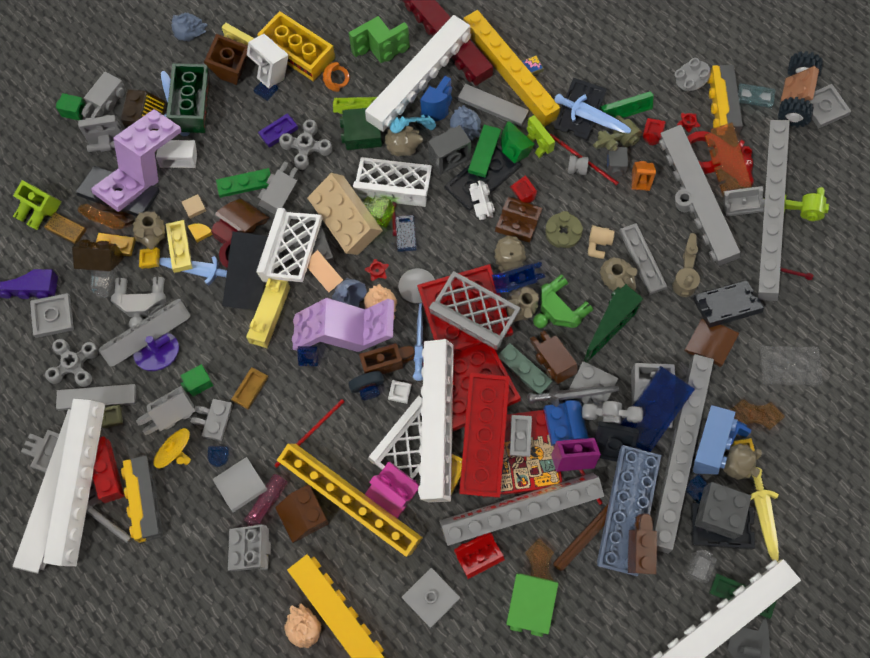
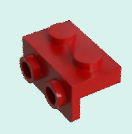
M491 532L480 535L454 549L457 560L468 579L505 560Z

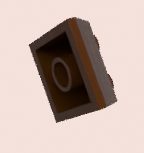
M216 34L204 64L220 79L237 85L248 60V45Z
M309 484L290 493L275 507L292 543L329 524Z

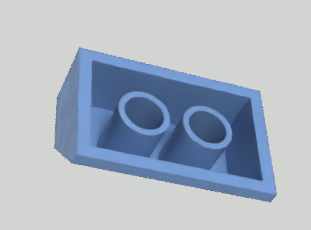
M711 405L693 468L694 473L718 474L720 468L724 469L727 457L723 455L725 449L730 450L733 439L729 437L730 431H735L738 421L734 419V411Z

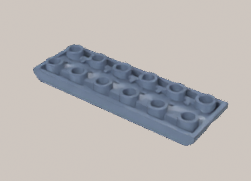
M625 445L621 446L597 566L638 576V573H628L629 530H635V517L637 515L645 513L650 515L661 455Z

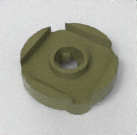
M566 211L553 215L547 221L545 228L547 240L558 248H571L580 241L583 231L578 218ZM561 227H563V228L566 227L568 233L566 234V233L563 232V233L561 234V233H560V230H561L560 228H561Z

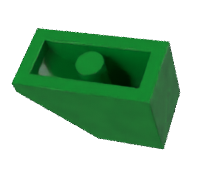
M508 121L501 134L502 152L512 162L517 163L529 156L535 143Z

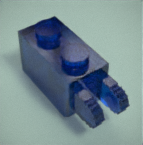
M542 262L521 265L493 274L492 278L496 292H509L545 278L544 273L536 274L535 272L536 268L542 266Z

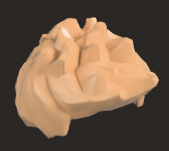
M378 284L373 286V288H369V292L366 293L364 308L367 309L386 299L394 300V312H396L397 299L390 289L383 288Z
M300 604L299 608L292 605L290 607L291 614L287 615L288 619L284 626L286 636L295 646L309 648L320 637L321 623L316 615H313L312 611L303 604Z

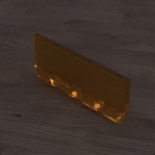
M733 123L711 129V133L704 136L708 148L716 146V148L709 150L713 165L721 163L720 166L714 169L718 182L726 180V183L719 185L722 196L724 197V191L752 188Z

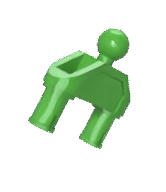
M559 275L551 283L541 286V312L543 314H537L533 318V323L535 327L541 329L547 326L548 320L553 325L575 328L581 324V320L593 311L591 305L587 306L589 303L585 301L579 308L572 311L556 294L557 291L568 284L565 278L562 280L564 276Z

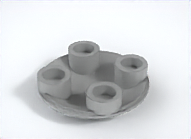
M692 58L688 63L676 70V84L685 91L697 90L709 80L711 74L710 67L707 63L699 61L698 58Z
M415 268L408 270L399 280V292L403 299L411 303H422L417 285L435 279L430 272L424 269Z

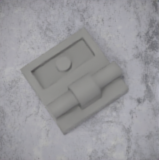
M115 115L86 118L85 120L78 121V126L89 143L87 145L88 152L99 150L101 152L111 151L115 148L113 137L123 131Z
M261 524L229 529L228 571L257 568L268 570V558L271 555L269 528Z

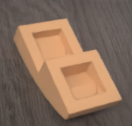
M318 250L311 255L307 268L323 287L330 292L343 281L342 277Z

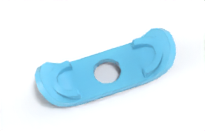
M421 115V117L409 118L402 116L401 118L396 117L393 120L390 130L393 133H399L405 126L409 125V122L414 121L421 123L429 130H433L436 127V123L430 116L425 117Z

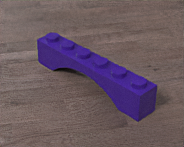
M33 269L16 279L0 282V297L9 299L11 296H18L22 299H29L30 297L41 299L55 296L58 276L53 270Z

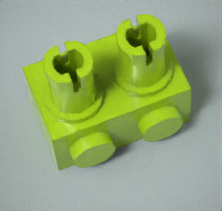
M22 180L13 195L21 202L13 217L24 222L31 208H34V212L27 225L38 230L44 217L47 215L52 217L62 201Z

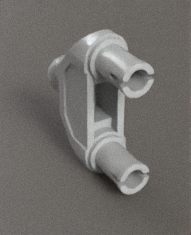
M157 277L153 278L152 293L126 294L128 280L121 278L120 282L119 278L115 279V293L111 296V302L126 315L132 317L129 321L130 328L143 320L141 317H149L165 304V279L163 277H158V280Z

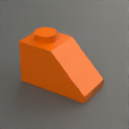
M646 161L634 162L632 168V189L650 191L656 174L653 163H647Z

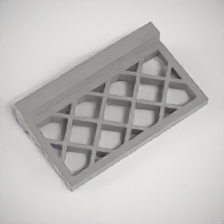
M453 271L435 302H432L429 310L431 314L498 350L521 308ZM457 278L462 281L464 288L452 290L451 284ZM477 289L480 297L469 300L467 290ZM465 291L467 300L456 303L454 294ZM452 295L454 304L445 306L440 303L444 296ZM484 299H495L497 306L486 309ZM481 300L484 310L472 312L470 303ZM468 304L469 314L462 315L458 313V306ZM509 307L515 310L512 316L503 318L502 308ZM498 310L501 319L490 322L487 312ZM485 313L487 323H476L474 316ZM502 322L503 331L499 336L492 332L491 325Z

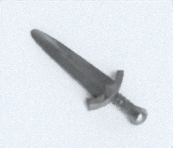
M555 385L550 389L549 393H529L527 401L529 404H533L538 401L551 400V403L557 407L559 406V400L619 391V387L605 386L560 390L559 385Z

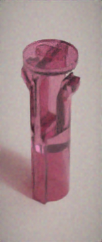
M273 474L266 485L267 491L259 496L253 508L243 520L250 526L259 525L287 484V481L281 476Z

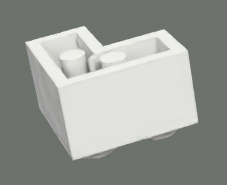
M265 34L249 41L247 56L259 65L257 79L269 89L283 81L288 54Z

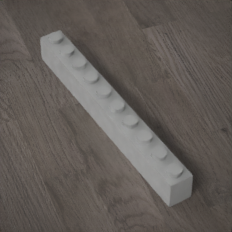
M770 120L759 300L778 301L790 120Z
M694 354L689 364L652 531H657V551L667 554L674 547L714 359Z

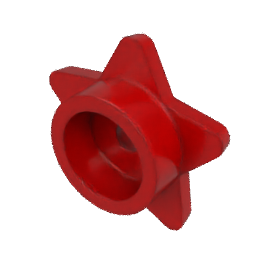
M681 113L682 120L677 125L685 127L688 133H690L692 128L700 127L696 114Z
M374 259L370 267L365 268V271L371 274V281L377 278L386 279L385 270L389 265L382 264L377 259Z

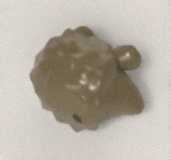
M405 126L399 133H393L388 129L385 143L387 150L392 155L397 157L412 156L416 152L417 146L423 142V138L418 135L419 130H413V127Z
M155 211L139 213L133 223L135 240L150 250L165 238L164 221L160 219V216Z
M507 235L498 240L494 250V258L496 259V264L499 265L498 271L502 273L507 272L511 276H515L518 271L524 268L523 262L526 260L525 247L517 237Z
M615 257L603 263L600 270L601 279L604 285L608 286L612 292L617 287L622 288L625 284L634 291L636 290V268L631 267L624 259Z
M526 285L518 286L506 298L507 301L521 308L513 322L523 319L528 320L536 312L539 294L533 288ZM506 307L508 317L512 316L515 310Z
M738 444L731 446L730 450L724 452L723 456L727 457L723 470L728 476L736 480L747 479L751 475L757 478L760 469L755 468L756 460L761 457L762 452L760 449L752 451L748 445Z

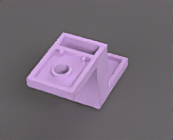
M153 109L113 137L118 169L91 188L92 193L116 211L122 210L151 185L154 186L159 182L155 151L180 134L181 127ZM117 188L123 189L122 191H114Z
M325 298L295 314L293 319L294 334L292 336L293 350L301 351L318 342H323L360 352L393 338L394 300L386 299L367 309H362Z

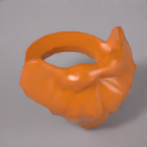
M338 62L331 63L324 69L323 82L328 89L339 92L341 87L348 84L349 73ZM332 71H342L345 75L344 82L341 84L332 82Z

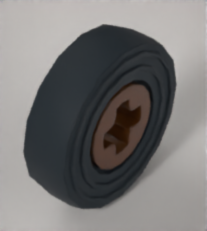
M374 371L352 379L348 385L352 393H359L381 385L384 382V378L380 371Z

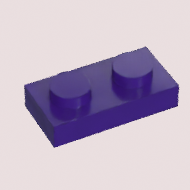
M287 113L260 130L258 134L270 148L279 142L282 134H292L298 130V126Z

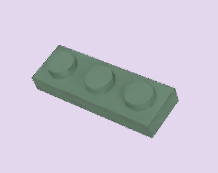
M510 343L498 354L502 364L536 394L543 393L552 384L553 381Z

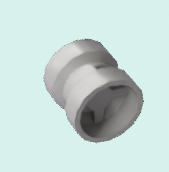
M570 155L568 173L574 174L577 172L580 175H586L588 157L578 159L576 156Z

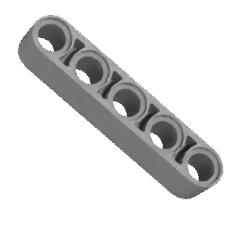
M181 299L174 300L99 348V352L110 367L114 366L148 345L145 341L146 337L152 336L156 340L186 321L191 315Z

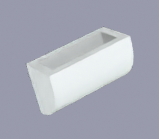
M170 140L160 147L156 155L160 168H196L197 149L195 140Z

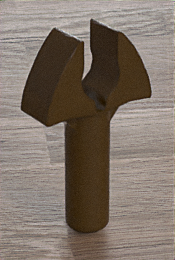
M103 210L102 212L103 217L121 219L120 223L122 226L135 222L134 219L126 218L125 216L131 214L111 210Z

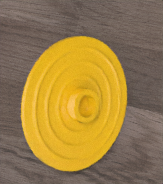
M186 428L180 429L165 441L155 455L153 464L156 468H163L174 459H176L177 464L184 463L187 465L190 463L191 459L182 452L190 437L189 430Z

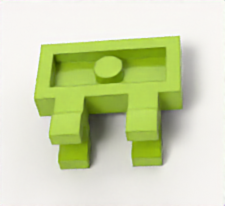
M535 115L528 118L527 131L529 134L527 137L532 142L535 139L537 140L539 147L535 154L538 158H541L545 152L549 154L554 151L555 141Z

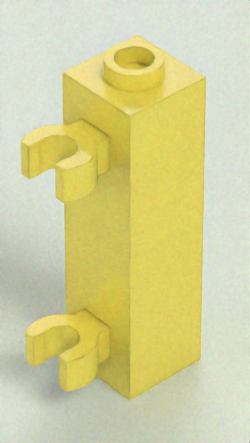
M270 278L267 280L266 288L246 336L249 343L268 348L290 290L288 281Z

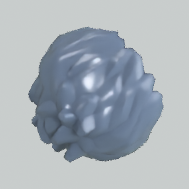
M186 12L178 16L173 15L172 31L174 37L178 40L189 42L195 37L206 33L204 29L208 25L202 23V19Z
M465 105L459 106L457 110H454L455 113L450 119V127L455 128L460 125L472 141L473 138L480 137L481 120L474 110L467 109Z
M346 278V280L336 286L337 288L332 295V300L359 307L360 302L367 293L366 286L358 280Z

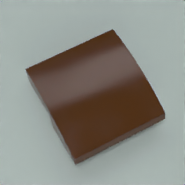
M508 197L495 232L517 237L519 240L530 243L543 208Z
M237 199L226 204L215 214L242 233L254 232L256 226L266 224L269 219L268 216L243 199Z
M701 319L684 351L693 356L696 354L714 359L713 364L721 367L739 333L723 325L709 328L705 320Z

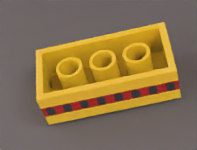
M280 11L257 34L258 36L265 34L272 39L275 44L288 54L287 65L313 82L324 71L326 66L335 59L333 45Z

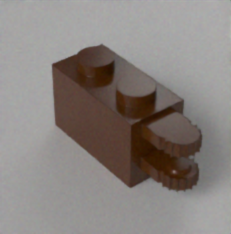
M543 331L540 333L544 341L541 344L534 336L530 338L533 347L537 351L535 357L540 365L543 364L545 366L546 373L550 379H554L559 384L577 374L576 361L557 336L550 338Z
M397 343L361 353L359 357L364 374L374 371L386 374L402 369L403 364L414 359L415 349L410 345L398 348Z
M647 513L639 514L635 517V530H629L628 573L656 574L657 531H652L653 522L651 515Z

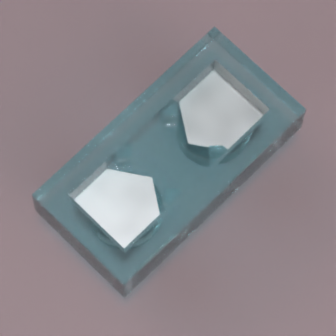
M739 84V103L772 108L775 89Z

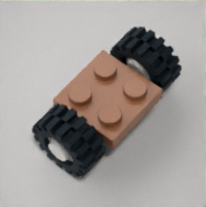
M801 51L798 54L795 53L790 58L788 75L790 74V76L785 80L778 120H790L789 125L792 127L796 126V128H799V125L805 127V124L808 125L811 122L814 107L810 100H813L816 82L821 75L823 65L822 58H819L818 54L814 56V52L808 54V51H805V53Z

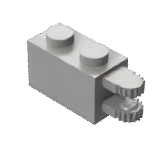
M104 72L85 95L84 99L87 104L83 108L82 115L89 117L92 114L91 118H98L112 111L118 99L122 98L125 94L126 88L122 80Z
M285 161L275 175L271 173L266 182L269 186L267 189L263 188L258 196L261 199L258 205L275 215L277 209L283 207L297 182L293 178L298 170L296 167L291 170L289 176L283 173L288 164Z
M180 386L148 404V412L139 417L136 422L138 425H142L153 420V423L143 429V433L149 435L158 429L160 431L169 429L177 421L189 418L195 412V408L183 387Z

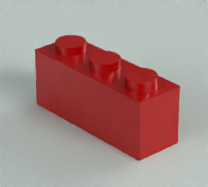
M103 436L99 438L93 480L98 499L108 503L125 496L111 442Z

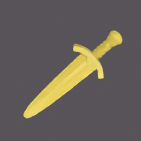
M755 467L760 469V473L757 478L752 475L755 481L756 492L750 494L751 500L754 499L768 553L772 561L774 559L778 561V541L770 497L776 499L779 494L770 490H764L761 478L762 469Z

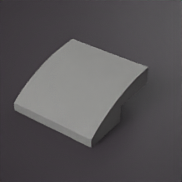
M247 457L213 478L215 485L232 512H235L267 491L266 486Z

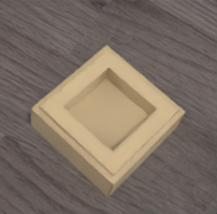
M198 194L182 201L190 219L206 212Z

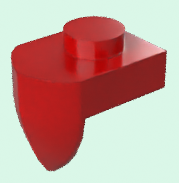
M647 118L643 133L644 141L649 145L659 144L661 132H664L666 122Z
M526 175L510 186L517 198L524 203H531L536 198L537 190Z

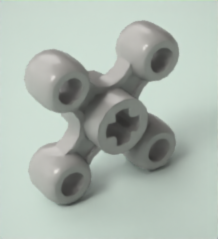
M311 119L304 122V133L300 134L298 138L285 133L279 139L283 149L290 150L291 148H296L299 150V153L294 158L295 166L299 170H304L308 167V155L314 151L319 152L323 156H328L332 152V144L329 140L315 141L313 139L318 128L316 122Z
M55 340L52 348L56 354L61 356V364L46 370V379L52 384H58L62 381L65 374L72 373L75 375V381L79 386H89L92 382V376L83 370V363L87 359H93L98 356V347L92 342H87L79 352L74 353L70 352V346L65 340Z
M605 401L603 409H598V406L594 404H584L582 407V418L596 420L598 416L603 417V422L617 425L621 424L622 418H627L629 422L639 423L643 419V409L632 406L628 407L627 410H622V403L615 401Z

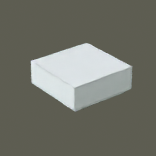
M392 380L388 400L407 404L412 385Z

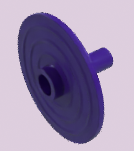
M169 332L156 340L152 336H148L145 339L148 345L133 354L136 364L141 369L158 371L166 368L176 359L179 352V343L175 336Z

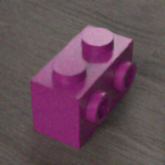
M595 438L556 441L551 454L556 472L593 469L601 455Z

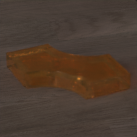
M89 204L80 205L77 210L91 221L104 224L113 230L122 229L125 225L123 221L113 214L100 211Z
M743 399L730 409L735 412L734 419H737L739 422L744 424H761L769 430L785 418L772 402L763 406H756Z
M540 539L525 552L531 564L530 576L554 581L549 571V561L554 552Z

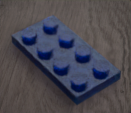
M660 366L633 404V406L643 409L642 421L633 423L627 421V418H623L620 425L639 429L636 446L643 451L651 452L695 388Z

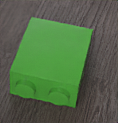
M516 573L506 625L510 626V630L522 632L523 629L531 630L532 635L543 637V634H549L558 588L557 581Z

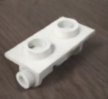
M479 180V185L473 183L469 189L472 201H480V203L474 205L476 217H479V220L486 219V215L493 218L495 210L493 203L489 202L488 195L490 191L488 185Z

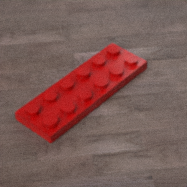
M469 374L459 494L500 498L510 376Z

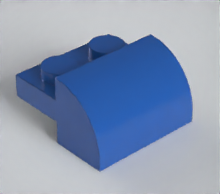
M444 76L436 89L429 86L420 99L421 115L425 117L430 116L435 122L444 119L448 115V106L452 101L451 78Z
M565 401V403L559 404L557 407L554 405L544 406L551 446H555L556 441L589 438L585 419L582 418V404L580 401Z

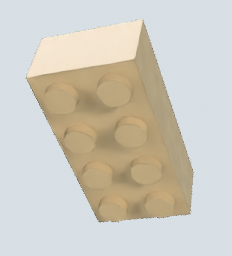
M330 173L308 197V200L317 213L322 215V220L346 254H360L383 231L343 175Z

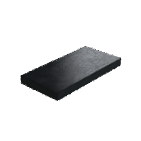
M497 143L486 178L468 173L469 164L449 181L444 188L470 212L475 204L480 203L479 200L472 201L469 191L471 184L477 183L479 185L478 181L480 180L488 185L489 191L492 193L521 168V164L519 162H512L502 152V147Z
M94 166L76 191L77 196L111 207L94 195L91 188L113 172ZM151 185L120 211L136 217L139 213L148 211L159 193V188ZM117 188L114 191H122L123 189Z
M232 231L223 307L257 311L263 295L265 282L261 280L256 271L268 236Z

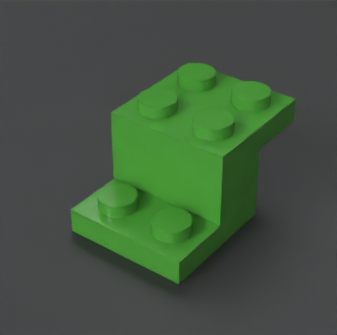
M377 16L349 32L351 52L355 57L366 54L370 49L378 61L383 63L390 61L399 53L406 52L410 47L409 29L405 22L389 30L380 17Z

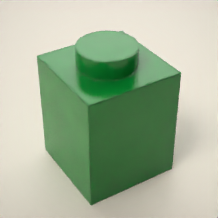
M62 93L56 103V109L61 117L78 121L82 120V111L86 106L83 98Z
M202 364L180 375L184 381L181 383V386L186 393L190 392L193 397L214 386Z

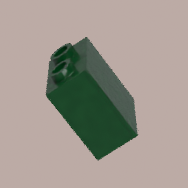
M367 108L342 110L343 117L339 118L340 127L344 128V133H341L342 144L346 145V150L382 147L380 130L366 121L365 110Z

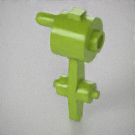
M819 187L817 194L804 195L802 202L786 200L787 196L785 194L784 213L785 209L800 210V216L808 221L823 219L829 209V204H826V197L824 196L825 189Z

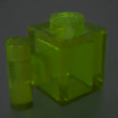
M366 196L363 204L378 225L387 228L396 210L392 201L385 196H374L373 199Z

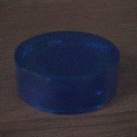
M369 386L360 391L361 400H369L380 395L377 386Z

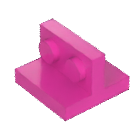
M388 462L379 475L373 476L369 482L372 485L365 495L398 519L418 492L420 484L393 463Z

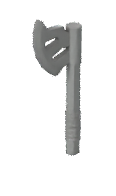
M92 479L91 486H93V489L90 490L89 497L96 496L88 501L86 513L103 524L117 537L129 543L132 540L131 536L93 508L94 505L101 504L102 501L98 499L94 480Z

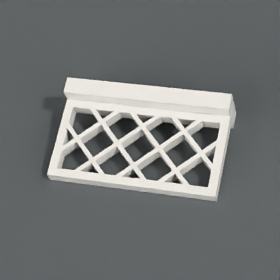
M361 157L353 190L360 199L389 203L394 201L397 204L426 207L432 165ZM364 163L372 164L373 168L366 171ZM389 166L391 170L384 173L381 168ZM407 168L409 172L402 175L399 170ZM425 170L427 174L420 177L417 172ZM378 171L381 176L374 179L371 174ZM395 173L399 178L391 181L388 176ZM413 175L417 180L409 183L406 178ZM367 177L370 180V182L364 183L360 182V180ZM385 179L389 184L381 185L378 182ZM403 181L407 186L397 187L396 184ZM421 183L424 187V190L415 189L414 186Z
M285 208L277 209L256 271L263 282H267L268 278L303 282L323 219L322 215L286 212ZM291 219H298L300 221L292 227L289 226ZM311 220L316 221L310 228H307L305 225ZM303 226L305 231L296 236L294 231ZM292 233L294 238L285 243L284 238ZM309 234L310 240L302 244L300 239ZM298 241L301 246L291 252L288 247ZM287 249L289 254L280 259L278 257L279 253ZM304 250L305 256L297 261L295 255ZM293 257L295 263L286 268L283 263ZM280 265L284 268L278 274L273 273L274 269ZM299 266L300 272L298 276L289 273Z
M420 396L415 399L368 457V460L377 465L381 470L385 467L381 463L385 456H394V465L397 466L396 455L407 454L409 465L397 467L399 469L409 468L412 479L419 472L421 463L411 465L410 454L420 452L419 450L410 451L409 440L420 439V445L422 442L420 426L422 425V422H420V408L423 405V399ZM418 425L419 436L408 437V427ZM406 440L407 451L396 452V442ZM393 447V453H388Z

